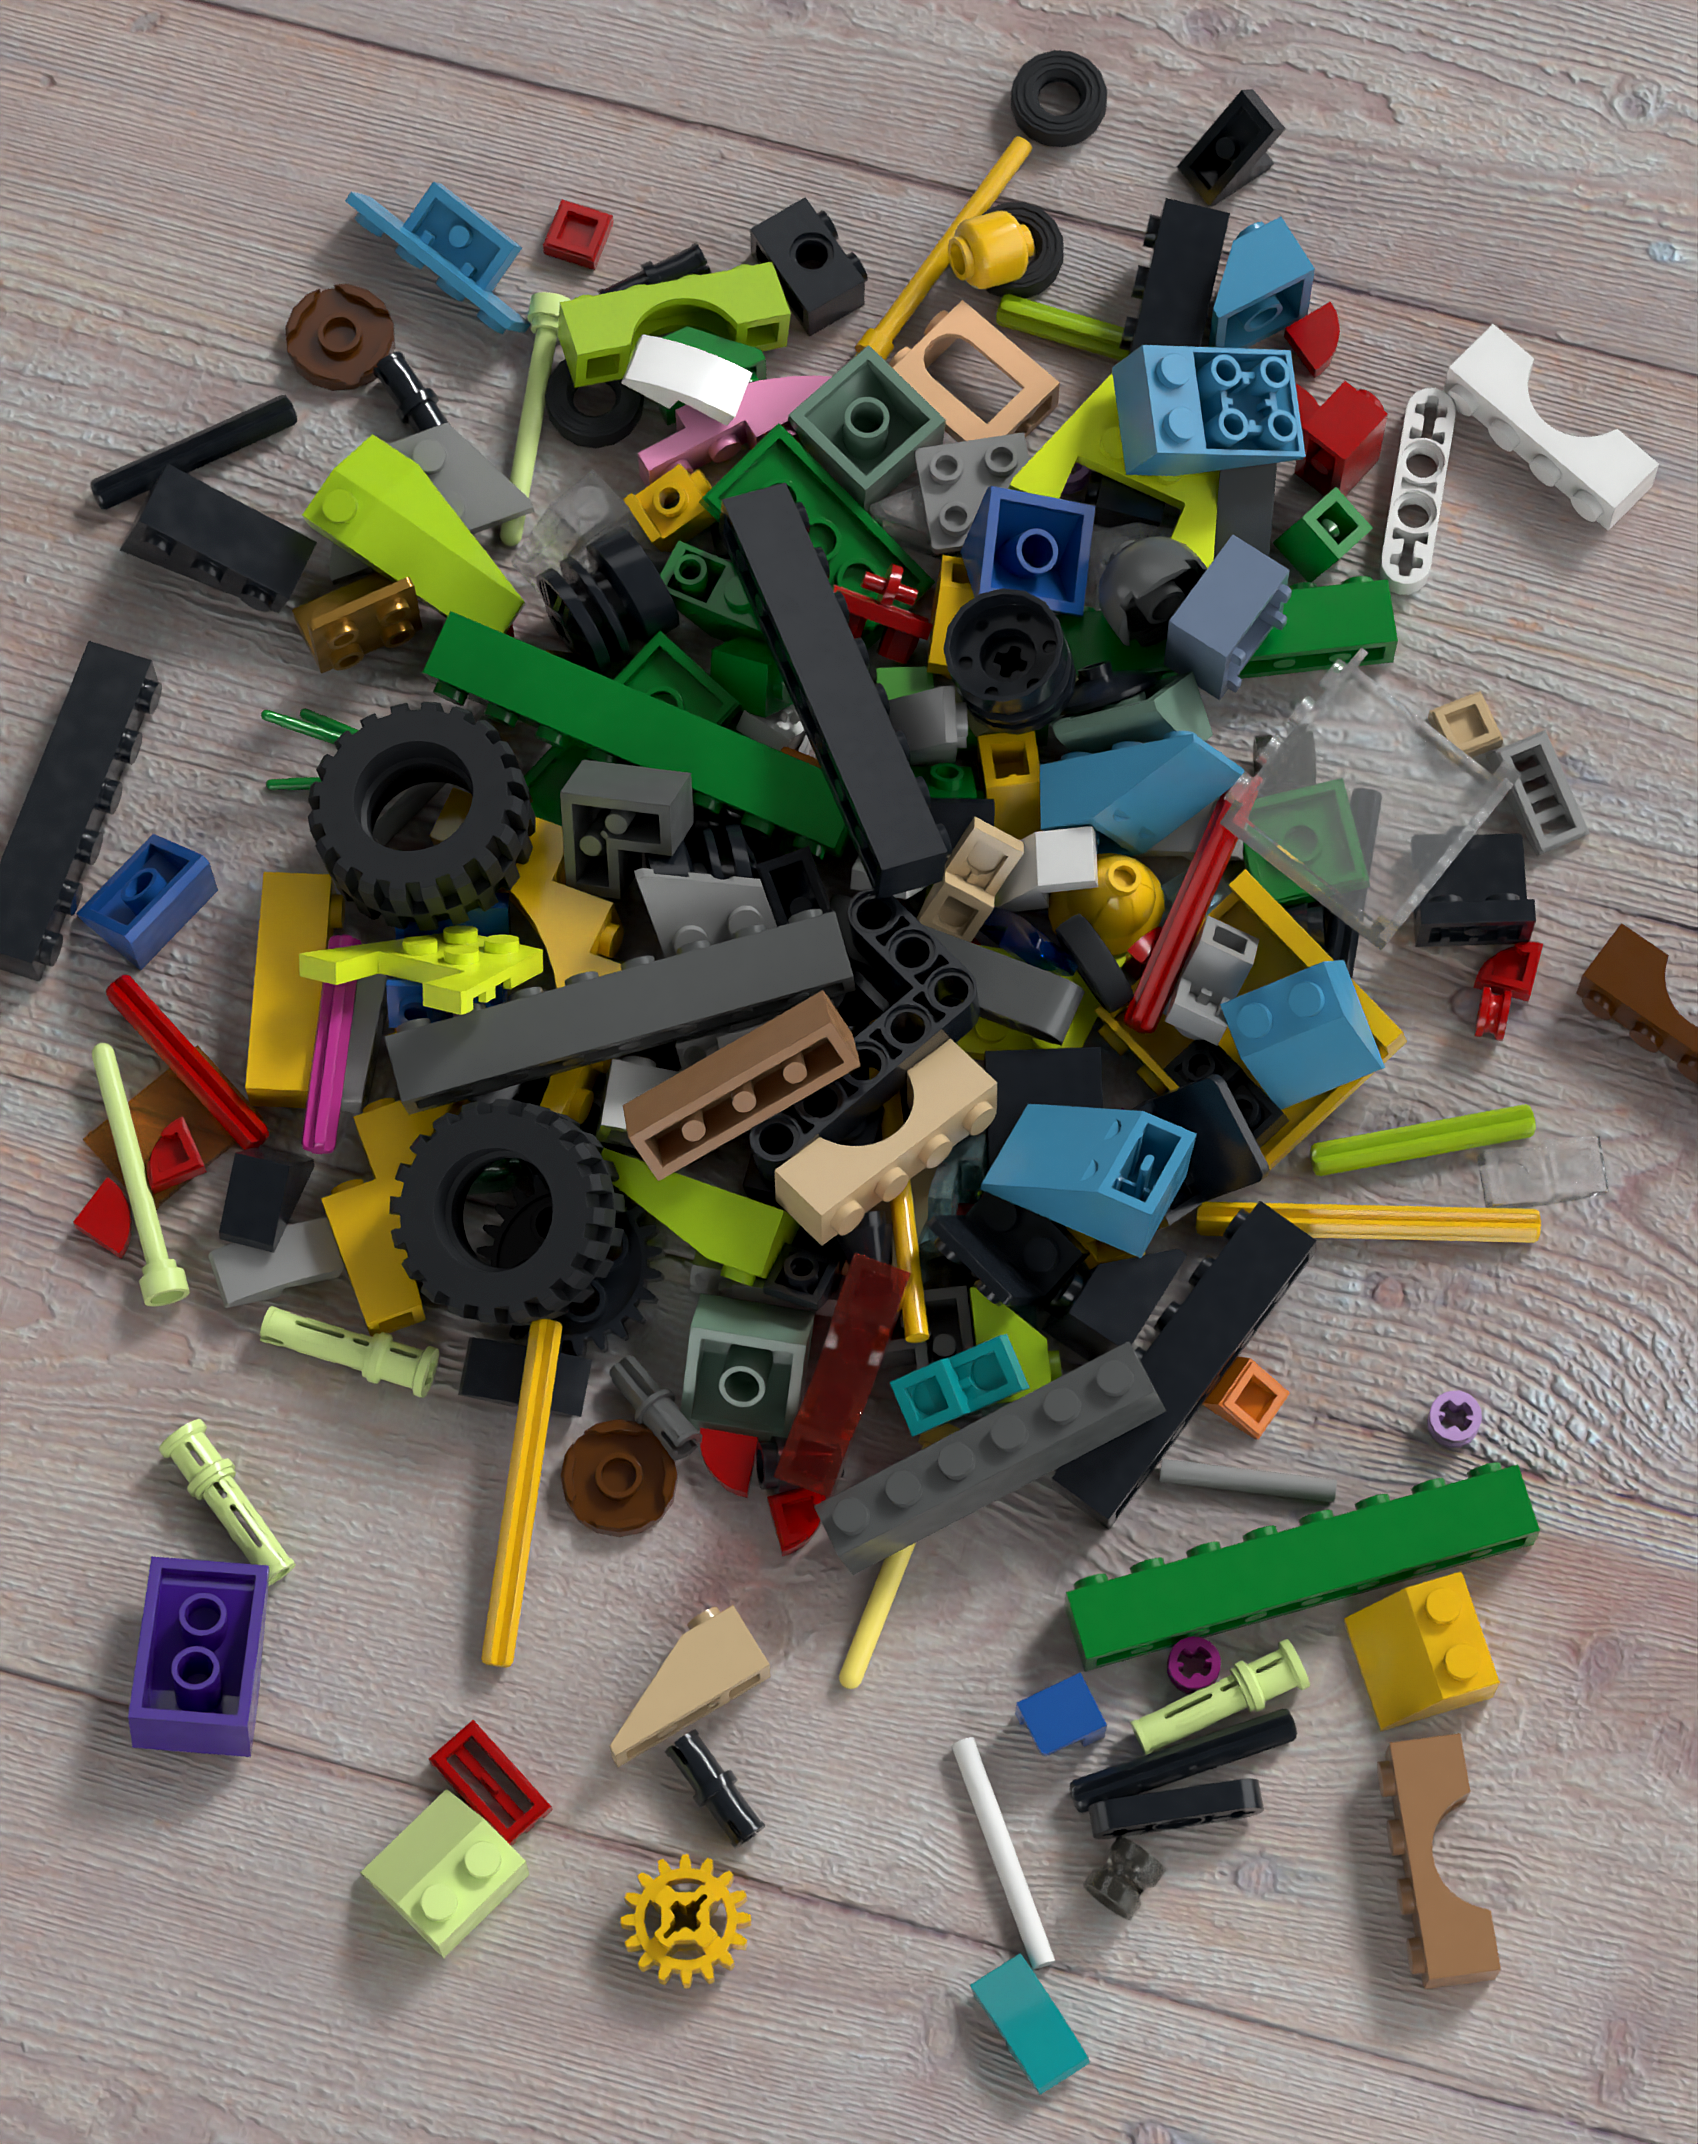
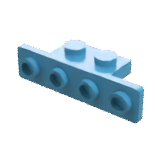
M433 182L405 223L372 197L350 192L345 201L358 211L354 219L362 227L378 237H382L386 233L399 244L395 252L402 259L418 269H422L424 265L440 276L435 282L436 285L460 302H463L465 297L480 308L476 316L485 325L500 334H504L506 329L520 333L527 331L531 324L492 293L522 250V247L441 183Z

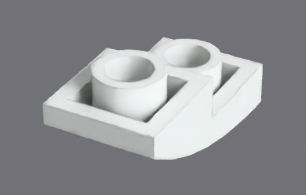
M642 335L638 339L621 383L669 409L679 400L727 426L737 414L752 372L703 350L659 337Z

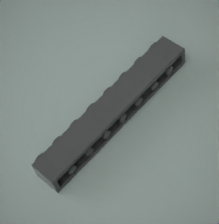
M821 909L802 911L791 916L788 919L789 924L767 930L765 925L748 926L733 933L732 940L711 945L708 940L695 941L679 947L677 955L655 961L653 956L637 957L624 962L621 965V971L600 977L598 972H584L566 979L564 987L543 992L540 987L522 989L512 993L508 997L509 1002L488 1008L485 1003H473L472 1011L462 1015L452 1013V1018L431 1023L430 1019L427 1018L405 1022L396 1028L397 1033L384 1036L401 1102L407 1113L411 1115L788 1010L824 990L828 998L856 991L854 977L835 911L823 914Z

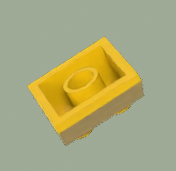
M1462 1571L1406 1587L1345 1617L1343 1620L1380 1732L1494 1697L1500 1684Z

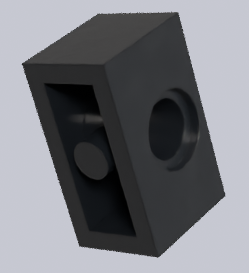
M804 197L750 229L751 254L758 264L773 262L788 307L810 337L865 305V282L868 281V276L859 258L853 252L846 255L836 241L838 233L827 213L823 210L817 213L807 198ZM809 259H816L824 263L818 269H806L800 264Z

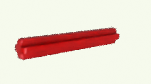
M122 975L107 987L105 992L108 1000L244 1150L259 1147L268 1139L269 1131L266 1125L131 976Z

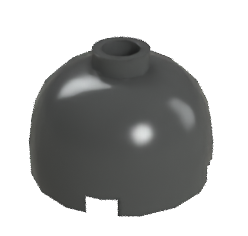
M1165 536L1126 541L1112 552L1109 562L1101 575L1098 586L1099 607L1109 626L1123 645L1130 647L1129 640L1136 639L1142 647L1151 646L1167 638L1169 620L1208 568L1186 544Z

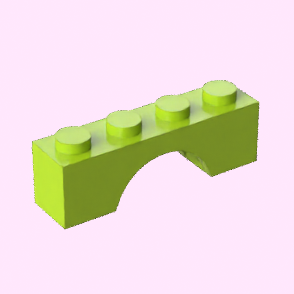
M773 262L757 265L743 264L731 270L705 275L691 274L678 280L652 285H634L626 290L595 296L581 295L573 300L560 302L558 338L574 386L577 388L623 379L638 339L642 335L656 337L665 333L676 332L687 326L761 349V351L787 347L791 313Z

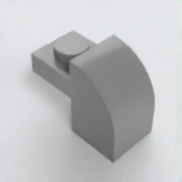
M1207 915L1194 940L1163 1012L1166 1015L1165 1022L1175 1026L1182 1035L1190 1039H1204L1214 1045H1218L1228 1025L1220 1004L1236 998L1253 966L1259 939Z

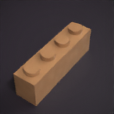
M824 990L624 1104L623 1111L628 1139L657 1180L660 1181L859 1067L860 1062L853 1034Z

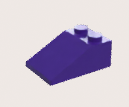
M151 1556L128 1713L132 1748L251 1757L260 1689L270 1573L268 1565Z

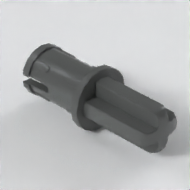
M626 1356L619 1363L613 1365L609 1371L612 1382L636 1410L634 1415L635 1421L639 1425H646L654 1433L673 1460H680L696 1450L698 1447L696 1443L702 1441V1435L686 1419L674 1403L675 1395L669 1389L661 1390L633 1356Z

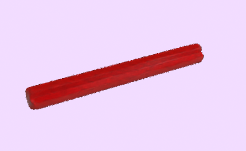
M1240 780L1223 793L1215 806L1134 993V997L1124 1016L1125 1025L1135 1032L1145 1035L1146 1033L1152 1034L1157 1029L1257 797V789L1245 780Z

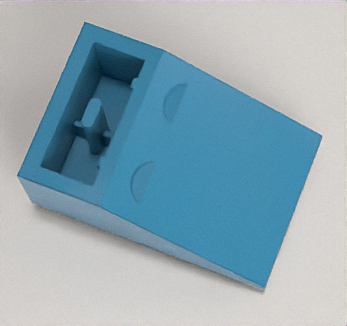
M1142 345L1112 367L1126 475L1180 476L1302 460L1306 457L1291 350Z
M1172 731L1166 733L1163 736V740L1144 744L1134 741L1120 742L1114 744L1110 751L1095 754L1086 752L1067 753L1061 757V761L1040 765L1041 830L1049 831L1092 826L1096 833L1097 854L1115 853L1129 857L1144 854L1244 778V769L1223 755L1222 752L1199 738L1197 734L1190 731Z
M1028 1104L983 1180L980 1189L1142 1258L1186 1178L1197 1134L1144 1111Z

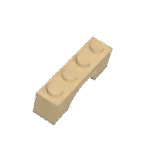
M951 1038L907 1071V1104L911 1113L905 1124L896 1133L883 1141L865 1146L840 1145L818 1137L775 1170L776 1202L821 1246L837 1234L845 1235L851 1232L861 1222L867 1211L882 1200L888 1202L896 1198L904 1190L912 1177L925 1167L934 1168L946 1159L954 1145L969 1134L977 1135L981 1133L997 1114V1082Z

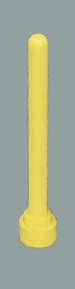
M947 1423L922 1433L918 1440V1443L922 1445L921 1450L955 1433L960 1428ZM916 1543L885 1558L839 1674L841 1685L847 1689L857 1688L863 1680Z

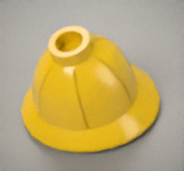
M1115 853L1097 854L1098 887L1051 892L1048 917L1052 930L1056 934L1055 930L1060 924L1072 916L1081 914L1095 929L1112 956L1126 953L1136 941L1158 927L1165 909L1164 893L1160 881L1154 873L1139 860Z

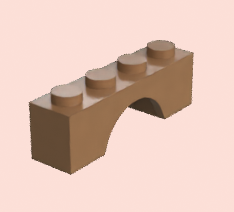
M1461 1733L1391 1742L1385 1753L1386 1761L1377 1762V1774L1382 1797L1392 1796L1395 1819L1387 1820L1388 1842L1392 1856H1402L1405 1878L1397 1879L1396 1882L1399 1907L1402 1915H1412L1415 1937L1406 1939L1410 1971L1412 1975L1421 1973L1424 1989L1495 1980L1501 1971L1491 1910L1472 1905L1457 1897L1442 1881L1433 1859L1432 1844L1435 1828L1446 1815L1465 1804L1471 1792Z

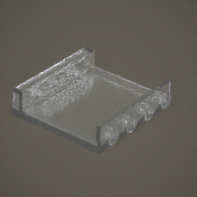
M1361 647L1348 664L1338 658L1318 684L1325 692L1317 702L1309 696L1303 700L1287 721L1288 724L1295 728L1290 735L1284 739L1276 733L1256 758V761L1263 766L1253 778L1245 771L1224 797L1232 806L1222 818L1220 824L1375 947L1382 950L1522 774L1505 760L1493 775L1358 669V666L1368 654Z

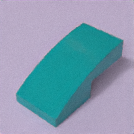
M1007 1334L999 1335L950 1358L938 1360L890 1382L912 1437L950 1423L1030 1388Z
M1021 1953L970 1984L974 1997L1005 2040L1009 2052L1039 2095L1090 2064L1089 2057Z

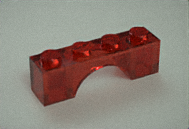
M854 1253L834 1309L822 1353L803 1403L791 1427L774 1474L775 1478L829 1498L834 1496L914 1273L860 1253Z

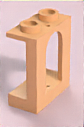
M963 300L949 313L946 310L939 312L927 325L924 337L912 349L909 347L902 348L889 362V365L946 419L945 432L957 442L1024 432L1026 438L1058 406L1060 382ZM958 338L972 345L1022 388L987 424L932 378L926 370Z

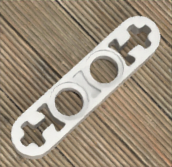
M1425 388L1417 391L1409 399L1403 422L1379 566L1380 579H1388L1390 591L1399 595H1410L1418 592L1427 582L1432 563L1456 417V408L1452 398L1444 391L1436 388ZM1426 407L1435 408L1436 417H1438L1434 424L1432 439L1421 438L1424 423L1423 414ZM1426 455L1435 461L1437 471L1432 476L1420 478L1409 472L1406 462L1412 456ZM1415 504L1426 510L1429 521L1419 528H1411L1405 526L1400 521L1398 511L1406 505ZM1404 543L1415 544L1411 560L1413 568L1409 576L1399 575V567L1397 566L1401 559Z

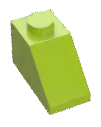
M976 1287L968 1289L974 1346L999 1335L1007 1334L1030 1387L995 1404L1014 1402L1062 1376L1059 1350L1048 1351L1047 1338L1006 1305H995L984 1297Z

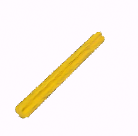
M1204 1202L1196 1208L1197 1233L1204 1236H1223L1226 1228L1241 1209L1250 1213L1257 1203ZM1265 1203L1312 1238L1534 1243L1538 1241L1541 1234V1217L1536 1209Z
M542 1318L532 1321L529 1330L481 1655L482 1662L490 1666L506 1668L510 1667L514 1661L562 1333L561 1323L551 1319Z

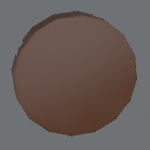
M336 284L331 289L320 291L319 288L308 293L292 309L285 327L288 356L297 373L312 385L331 391L355 390L374 381L377 377L372 372L373 368L378 367L376 364L384 357L394 353L395 350L394 323L384 302L369 290L350 284Z
M623 1419L596 1423L584 1431V1434L575 1443H572L565 1453L560 1475L565 1502L576 1519L598 1534L614 1537L643 1533L661 1521L674 1502L678 1483L675 1460L671 1458L654 1433L644 1424L639 1425L637 1422Z

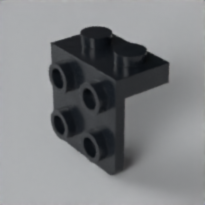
M1212 1074L1143 1101L1131 1109L1147 1112L1197 1134L1186 1178L1157 1230L1170 1226L1206 1201L1258 1183L1269 1175V1166L1225 1080L1217 1074Z

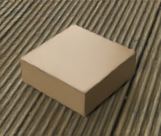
M1481 691L1429 710L1428 720L1450 766L1502 746L1504 739Z

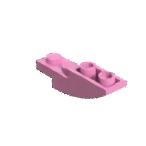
M788 376L748 383L737 414L727 426L688 405L676 409L677 433L638 453L641 479L647 487L678 464H681L692 474L694 470L711 461L714 463L724 462L737 454L745 443L748 444L750 449L754 448L778 423L799 443L800 438L790 424L788 415L832 376Z

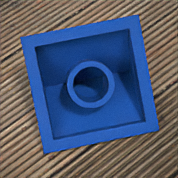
M996 486L987 487L961 548V555L974 598L981 593L1001 588L1022 590L1045 601L1053 613L1082 617L1095 506Z
M152 834L84 904L76 915L141 971L218 891L210 862L202 854Z

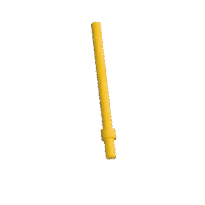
M1016 136L876 328L867 329L855 346L857 354L869 345L886 361L894 350L893 340L950 264L948 244L949 240L954 237L958 225L966 219L981 216L987 211L1033 150L1032 145L1026 139Z
M868 1067L870 1079L876 1077L880 1072L875 1068ZM900 1091L883 1104L885 1112L881 1123L882 1141L892 1136L904 1125ZM909 1180L904 1190L890 1201L905 1339L909 1343H921L929 1339L911 1180Z

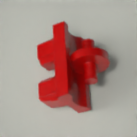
M891 564L884 578L865 571L860 587L878 593L877 599L834 584L832 587L834 593L841 592L846 600L850 616L848 626L854 638L861 637L867 619L886 626L876 651L879 655L906 664L917 647L919 638L928 640L933 624L928 622V618L892 605L895 599L913 606L918 594L917 589L900 584L903 567Z

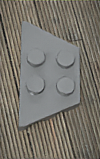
M448 422L388 444L422 468L472 534L535 512L531 500ZM332 542L329 576L334 585L374 571V569Z
M647 868L634 871L665 958L677 955L679 947L691 942L708 940L711 945L732 940L733 933L748 926L765 925L767 930L777 927L760 879L731 877L721 880L714 878L711 874L688 872L687 877L654 874L653 869Z

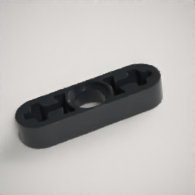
M1237 1779L1109 1799L1090 1805L1088 1810L1093 1838L1114 1839L1247 1818L1262 1813L1264 1806L1259 1780Z

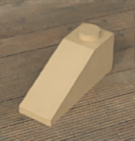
M734 1605L721 1612L718 1607L709 1608L689 1621L687 1624L689 1631L681 1635L610 1744L611 1756L617 1767L629 1762L771 1677L769 1662Z

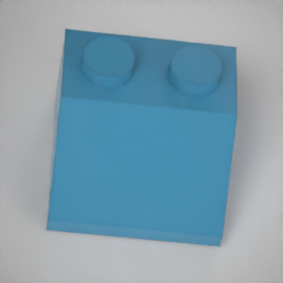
M1282 217L1267 224H1264V222L1253 223L1243 229L1233 241L1213 308L1208 347L1247 349L1308 315L1315 268Z
M1344 960L1323 961L1220 1004L1241 1060L1270 1099L1281 1110L1385 1068Z

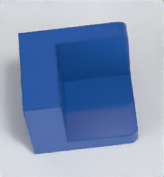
M1081 1672L1016 1703L1015 1715L1020 1725L1026 1724L1042 1756H1048L1077 1741H1081L1083 1747H1086L1105 1738L1107 1724Z

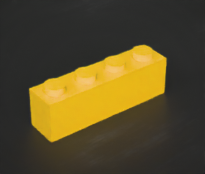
M263 871L245 1089L251 1106L306 1108L323 982L300 977L299 954L327 949L328 941L333 936L334 928L343 929L345 898L342 894L336 893L333 879L329 874Z

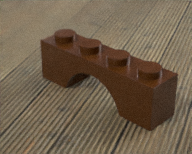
M1621 923L1583 973L1576 994L1583 998L1582 1003L1592 1014L1603 1020L1614 1019L1630 1030V1037L1639 1046L1653 1053L1659 1050L1677 1063V1068L1682 1075L1698 1084V1027L1690 1023L1678 1012L1668 995L1665 972L1669 955Z

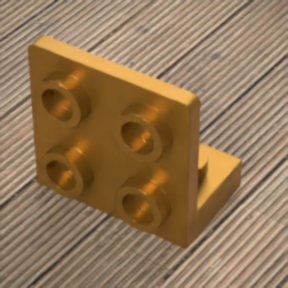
M378 572L292 609L295 622L321 674L333 668L337 671L351 668L358 664L365 654L383 646L387 648L400 646L408 642L415 635L416 631L423 629L416 590L411 578L406 577L393 583Z

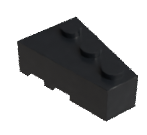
M167 463L147 494L120 551L236 596L246 605L263 612L271 610L279 613L290 599L317 542Z

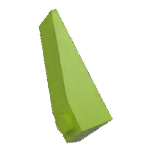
M373 434L332 470L302 514V517L313 530L393 583L410 577L415 586L417 599L446 618L450 611L506 634L526 604L422 468Z
M606 1148L600 1154L603 1160L614 1163L620 1177L612 1184L704 1257L723 1264L720 1276L752 1287L756 1276L767 1279L785 1242L792 1244L801 1226L788 1212L675 1172L658 1181L647 1164L641 1160Z

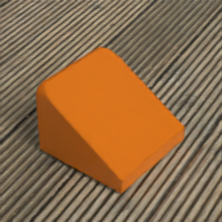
M1238 1357L1203 1405L1250 1437L1259 1440L1290 1392L1251 1358Z

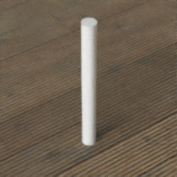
M973 1737L962 1739L951 1745L1031 1966L1033 1970L1043 1968L1055 1962L1052 1950Z

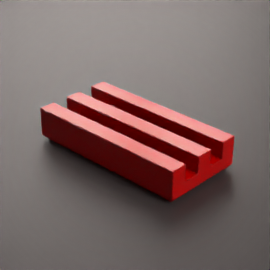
M474 1720L469 1722L428 1758L430 1764L465 1803L484 1818L511 1847L517 1842V1838L523 1833L526 1834L535 1826L534 1823L541 1817H546L552 1811V1806ZM470 1739L477 1743L531 1803L533 1807L526 1813L519 1808L466 1749L464 1745ZM453 1754L515 1821L508 1829L447 1762Z

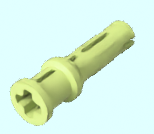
M270 1306L267 1310L260 1330L261 1342L286 1347L309 1356L352 1367V1369L362 1371V1377L367 1378L368 1382L378 1384L381 1380L411 1388L413 1389V1395L424 1398L430 1390L439 1361L438 1348L428 1346L425 1350L398 1343L393 1341L391 1334L385 1332L375 1333L373 1337L345 1330V1328L292 1314L274 1306Z
M197 1419L185 1424L162 1442L159 1446V1452L164 1458H172L189 1482L187 1486L189 1494L194 1498L196 1497L197 1500L205 1499L250 1564L268 1565L270 1569L269 1585L276 1583L293 1570L296 1566L295 1562L288 1557L278 1540L265 1524L263 1518L258 1514L233 1479L236 1475L235 1465L228 1458L222 1459L205 1435L207 1429L205 1423L201 1419ZM193 1450L196 1452L198 1457L203 1462V1466H200L196 1462V1460L191 1455L190 1451ZM222 1489L227 1497L222 1498L218 1491ZM235 1511H238L262 1544L261 1547H257L233 1514Z
M1288 1639L1279 1642L1278 1650L1249 1664L1241 1660L1233 1664L1234 1667L1229 1669L1231 1675L1151 1714L1131 1721L1132 1730L1144 1754H1151L1245 1708L1249 1712L1265 1709L1266 1701L1295 1687H1298L1300 1690L1309 1688L1308 1676L1291 1642Z

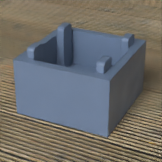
M1232 534L1169 620L1164 665L1177 674L1193 671L1198 687L1218 700H1221L1228 689L1236 693L1242 684V680L1238 675L1273 627L1282 630L1287 623V616L1283 614L1284 603H1287L1292 595L1291 588L1287 586L1290 570Z

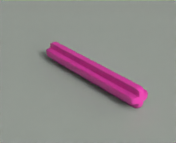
M342 934L341 936H332L328 941L327 949L361 945L362 943L351 935ZM358 979L338 985L322 983L301 1140L303 1149L313 1154L332 1153L336 1148Z

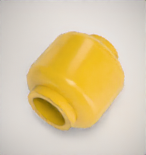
M996 211L962 221L948 244L949 260L955 275L960 280H966L975 289H987L1020 279L1027 270L1028 257H1031L1034 253V242L1030 230L1024 224L1019 225L1016 218L1006 211Z

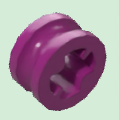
M1188 1637L1180 1640L1173 1646L1167 1661V1674L1170 1682L1177 1690L1186 1694H1192L1216 1683L1221 1670V1657L1218 1649L1210 1641L1202 1637ZM1197 1653L1203 1654L1207 1658L1205 1659L1204 1669H1211L1205 1677L1199 1673H1195L1190 1679L1184 1677L1181 1673L1184 1663L1177 1662L1182 1655L1192 1659Z

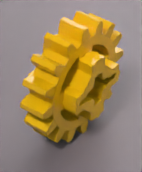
M682 1854L679 1868L671 1870L669 1864L664 1859L658 1860L659 1876L653 1879L641 1872L637 1876L638 1882L643 1889L641 1895L626 1892L624 1897L625 1903L635 1910V1914H627L620 1917L623 1929L636 1931V1934L625 1941L627 1952L643 1950L644 1954L638 1962V1967L642 1972L651 1969L654 1965L660 1967L658 1975L660 1984L666 1985L673 1973L680 1974L684 1989H690L693 1974L701 1973L708 1984L714 1983L713 1967L719 1963L723 1968L731 1971L735 1967V1963L729 1953L730 1949L746 1950L748 1946L747 1939L737 1933V1929L751 1926V1915L736 1911L737 1908L747 1902L745 1890L730 1893L728 1889L734 1881L733 1873L727 1871L718 1878L714 1877V1864L710 1858H707L702 1863L700 1869H694L691 1866L689 1855ZM683 1883L700 1885L695 1892H675L671 1888V1886ZM721 1903L727 1915L726 1929L722 1939L711 1927V1916L718 1910V1906ZM650 1905L654 1906L656 1912L661 1916V1926L654 1932V1937L651 1940L646 1931V1916ZM694 1910L698 1912L696 1915L697 1930L692 1932L689 1928L684 1927L678 1932L675 1931V1913L680 1911L688 1916ZM697 1950L702 1955L699 1958L690 1960L672 1958L677 1951Z

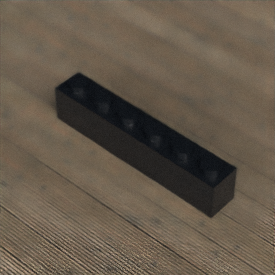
M1166 198L1160 216L1150 214L1142 246L1151 248L1152 253L1148 267L1138 265L1131 297L1140 299V306L1137 318L1126 317L1119 346L1120 349L1128 350L1129 354H1131L1142 345L1201 346L1230 213ZM1091 471L1084 503L1095 506L1093 524L1146 537H1155L1161 524L1165 502L1099 472Z
M92 641L87 643L0 861V970L40 982L46 965L53 967L60 955L63 944V935L59 933L66 914L73 916L78 909L83 893V884L79 883L86 864L93 865L99 856L103 842V833L99 832L106 813L113 815L119 805L123 790V784L119 782L126 763L132 765L136 761L142 744V733L139 732L146 713L152 715L155 712L161 697L162 683L158 682L153 662L150 659Z
M1260 1200L1250 1213L1241 1209L1230 1222L1222 1236L1229 1242L1217 1258L1214 1259L1208 1254L1197 1266L1188 1281L1194 1289L1182 1305L1172 1301L1161 1314L1154 1326V1329L1160 1334L1149 1349L1145 1351L1139 1346L1135 1350L1166 1412L1053 1470L1056 1473L1051 1478L1052 1489L1108 1530L1315 1255L1317 1240Z

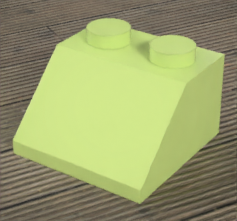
M448 1789L440 1794L360 1872L443 1958L530 1875L526 1861L484 1818Z

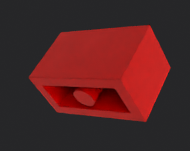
M1344 381L1302 426L1306 457L1302 460H1296L1294 473L1323 496L1337 487L1346 497L1379 461L1388 413L1384 411V407L1379 399L1365 389L1357 390Z

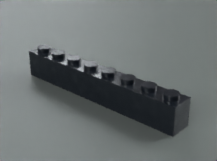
M786 483L722 499L719 533L877 900L942 882L946 858L952 855L948 832L942 823L935 824L929 810L931 808V798L927 784L922 776H914L909 765L910 749L906 736L901 729L894 730L888 717L890 715V705L886 691L881 683H873L868 671L870 661L867 648L861 637H853L848 626L850 616L846 600L841 592L834 593L828 580L830 577L828 560L822 547L814 548L808 535L810 533V523L803 503H794Z

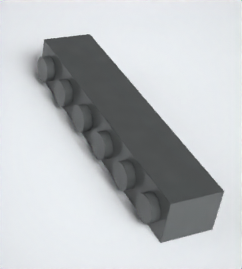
M1128 1341L815 1505L814 1508L838 1557L849 1571L855 1575L1166 1412V1409L1131 1343Z

